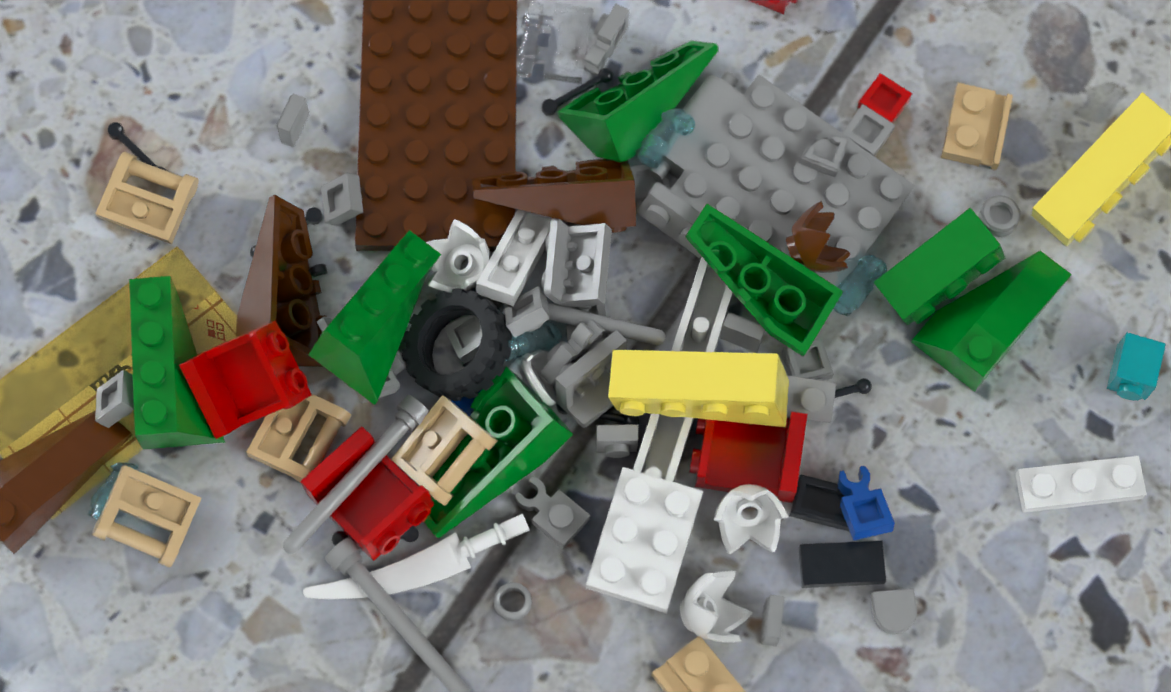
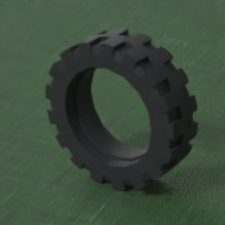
M460 288L452 289V293L442 291L435 295L436 298L434 300H426L420 306L422 310L418 315L414 313L409 321L411 327L409 331H405L403 336L406 349H402V357L408 363V366L405 367L408 374L416 379L415 382L419 386L439 398L443 395L451 401H461V397L471 399L479 395L478 391L482 389L488 390L494 384L492 380L496 375L501 376L506 368L503 366L505 358L509 359L512 348L508 344L509 340H512V333L506 327L505 315L498 310L499 308L478 293L471 290L466 292ZM463 315L476 316L480 321L482 337L480 348L474 359L458 372L450 375L439 374L434 368L432 357L434 343L439 333L448 323Z

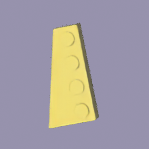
M1142 92L1032 208L1031 216L1066 247L1074 239L1080 243L1095 227L1092 221L1102 211L1108 214L1122 199L1123 196L1120 193L1130 183L1133 185L1137 184L1149 171L1150 167L1148 165L1158 155L1162 157L1171 148V116Z
M613 350L608 398L616 410L629 416H641L644 413L668 417H689L786 427L789 379L779 354Z

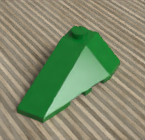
M1038 251L937 310L912 339L911 343L975 392L1072 274L1042 251Z
M507 366L501 376L497 375L492 380L494 384L488 390L482 389L478 393L479 395L476 396L470 406L474 409L470 418L496 438L497 442L490 450L485 449L451 491L453 497L446 505L441 504L431 496L434 506L431 508L429 516L423 522L437 538L446 534L544 464L573 435L556 413L543 403L537 394ZM469 434L464 437L432 477L438 482L473 437Z

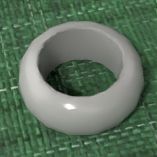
M515 582L506 583L499 587L494 595V609L503 619L510 621L520 620L531 609V594L522 584ZM509 591L519 592L525 599L524 606L517 612L506 611L500 603L505 593Z

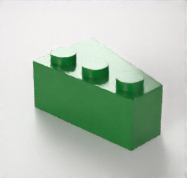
M970 207L873 283L906 325L913 321L919 324L935 312V306L947 298L952 299L960 294L969 283L991 270L998 263L1006 259L1000 243Z

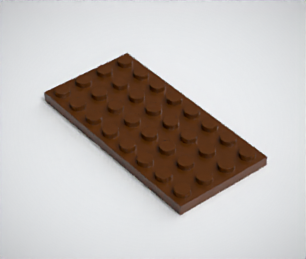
M363 0L357 171L360 181L363 213L356 216V251H392L409 230L425 242L447 239L453 220H458L469 226L481 238L485 239L490 252L495 251L515 215V208L475 199L472 179L516 172L517 0Z

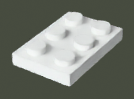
M623 467L586 582V589L667 613L703 491Z

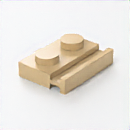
M957 83L941 158L974 166L986 165L990 166L992 170H997L1013 95L1007 94L1004 96L995 94L996 91Z
M700 636L692 640L651 674L664 692H745Z

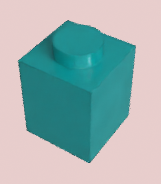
M1126 332L1117 344L1107 389L1116 391L1118 396L1127 400H1146L1156 388L1166 343Z

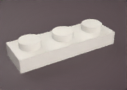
M518 209L476 283V293L514 307L546 248L545 240L550 232V222L555 218Z
M1139 455L1018 469L1015 473L1022 513L1143 499L1147 495Z

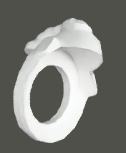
M532 348L521 351L509 368L521 380L522 374L520 371L523 369L528 382L541 401L548 406L557 403L556 394L553 389L554 384L550 385L540 374L549 362L547 359L549 352Z

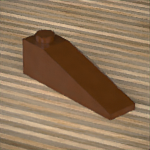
M610 159L576 162V170L570 171L557 169L555 166L542 167V171L537 172L536 176L528 177L523 172H511L472 179L475 199L579 225L606 223L612 229V233L623 232L627 227L636 226L635 179L628 160L624 162H615Z
M273 195L268 199L237 313L236 337L276 320L281 332L288 339L289 349L298 366L324 367L309 356L320 334H322L317 321L327 316L320 315L316 298V295L322 293L319 280H312V276L308 271L310 269L308 259L313 256L304 210L277 195Z
M95 410L0 460V542L15 554L133 435L119 421L109 428L95 421Z

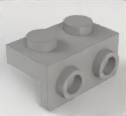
M656 182L636 209V213L700 258L701 255L685 237L700 212L671 192L662 183Z
M560 219L551 220L550 232L545 240L547 251L546 271L542 274L541 282L544 295L555 304L564 307L605 305L612 229L606 223L569 227Z
M617 330L605 339L600 338L596 340L583 357L575 363L570 362L566 364L555 378L557 404L583 428L589 426L613 406L608 398L613 350H627V340Z

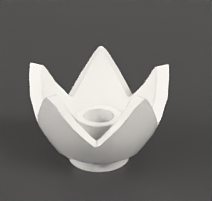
M453 220L447 239L426 242L442 254L432 268L433 274L428 281V286L446 292H452V289L456 288L467 292L476 287L479 277L490 260V251L485 239L481 238L464 223ZM468 258L467 267L460 270L461 264Z
M746 484L734 488L724 496L717 507L714 521L719 522L721 538L728 554H732L749 539L766 550L775 552L780 536V520L789 518L778 497L768 489L758 485ZM747 506H753V508L744 509Z
M736 571L706 573L693 583L680 605L682 621L689 631H694L698 636L711 641L726 643L742 642L739 635H733L728 632L746 621L752 615V611L723 598L726 589L734 580Z

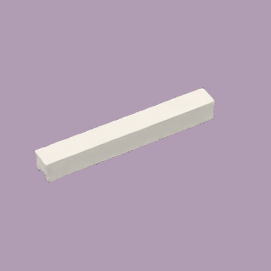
M701 257L671 351L715 352L733 292L703 257ZM651 414L633 470L674 482L694 418Z

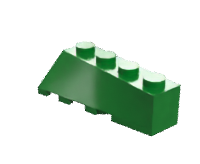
M409 230L326 327L309 353V356L373 405H376L426 277L442 254Z
M171 276L129 279L135 437L143 450L224 443V436L215 439L179 366L196 356L197 352Z

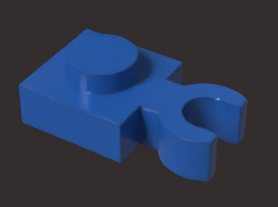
M865 466L859 468L858 478L860 481L857 483L849 481L845 471H839L838 489L846 496L841 498L840 507L853 541L893 532L895 522L882 489L869 491V470Z

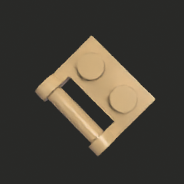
M123 152L116 163L95 214L103 220L172 244L188 204L197 191L199 179L185 174L183 177L140 162L137 160V156ZM133 175L175 190L176 194L173 200L129 185L126 182Z
M312 394L287 410L283 408L266 415L246 453L248 457L287 474L300 482L323 461L340 427L346 426L351 414L342 407ZM316 414H320L327 419L303 464H299L292 459Z
M442 395L391 460L420 486L423 485L434 499L446 505L453 497L451 491L485 449L490 450L497 442V439L477 424L450 399ZM469 434L473 439L437 482L432 477L464 437Z
M123 465L103 511L96 522L92 536L105 540L106 537L159 558L158 563L170 568L178 555L201 497ZM118 511L171 532L167 542L164 543L114 522Z

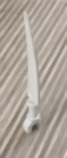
M521 514L500 525L494 523V528L469 539L467 536H464V541L460 542L455 532L433 546L408 558L369 573L388 595L426 586L471 568L467 557L471 556L474 559L476 553L499 543L505 545L506 540L528 532L530 529L524 515ZM352 577L332 583L306 587L303 590V595L306 598L353 599L368 597Z

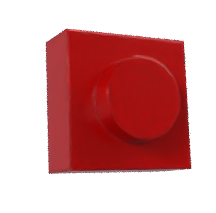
M879 73L859 100L857 108L859 109L863 104L891 123H894L911 100L913 93L882 73Z

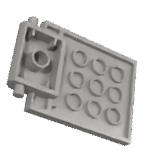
M726 72L722 78L708 76L650 150L649 157L652 161L656 162L649 171L650 175L654 179L662 181L669 172L678 179L670 191L701 213L705 205L709 204L790 257L786 237L792 235V226L806 210L822 201L824 207L818 213L833 212L835 214L834 220L826 230V233L831 235L826 245L846 249L851 255L843 261L848 266L845 270L832 273H814L840 289L915 185L851 139L835 177L798 163L801 155L810 144L832 135H845L759 74L744 94L734 88L738 80L733 74Z

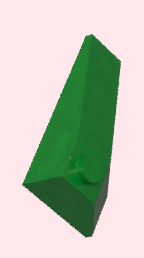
M691 40L651 60L652 68L649 70H641L632 74L628 71L618 76L620 84L602 93L598 87L584 93L557 112L558 116L596 157L614 160L615 162L627 161L636 155V150L651 140L719 51L717 43Z
M706 204L686 234V239L770 336L804 357L844 291L717 209Z

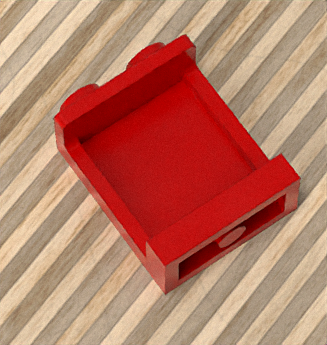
M276 320L203 351L179 365L215 439L231 433L244 424L283 408L286 410L292 408L312 395L307 386L306 376L299 369L289 349L288 339L281 332Z
M791 411L790 417L786 418V427L698 418L695 434L703 435L701 450L693 448L689 473L697 474L695 487L729 493L741 485L752 484L768 489L782 502L792 503L797 491L808 414Z
M361 426L300 481L307 495L316 505L321 502L375 443L373 436ZM385 455L329 518L375 561L381 554L385 555L391 552L399 543L400 537L411 526L421 524L429 516L434 502L429 491L423 485L418 486Z

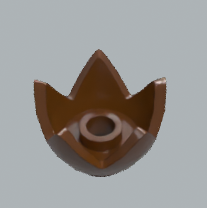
M822 201L806 210L792 226V235L786 237L787 248L791 258L805 265L811 271L820 273L839 272L848 268L846 262L843 261L851 253L846 249L826 245L831 237L829 233H826V230L834 220L835 214L833 212L818 213L824 207Z

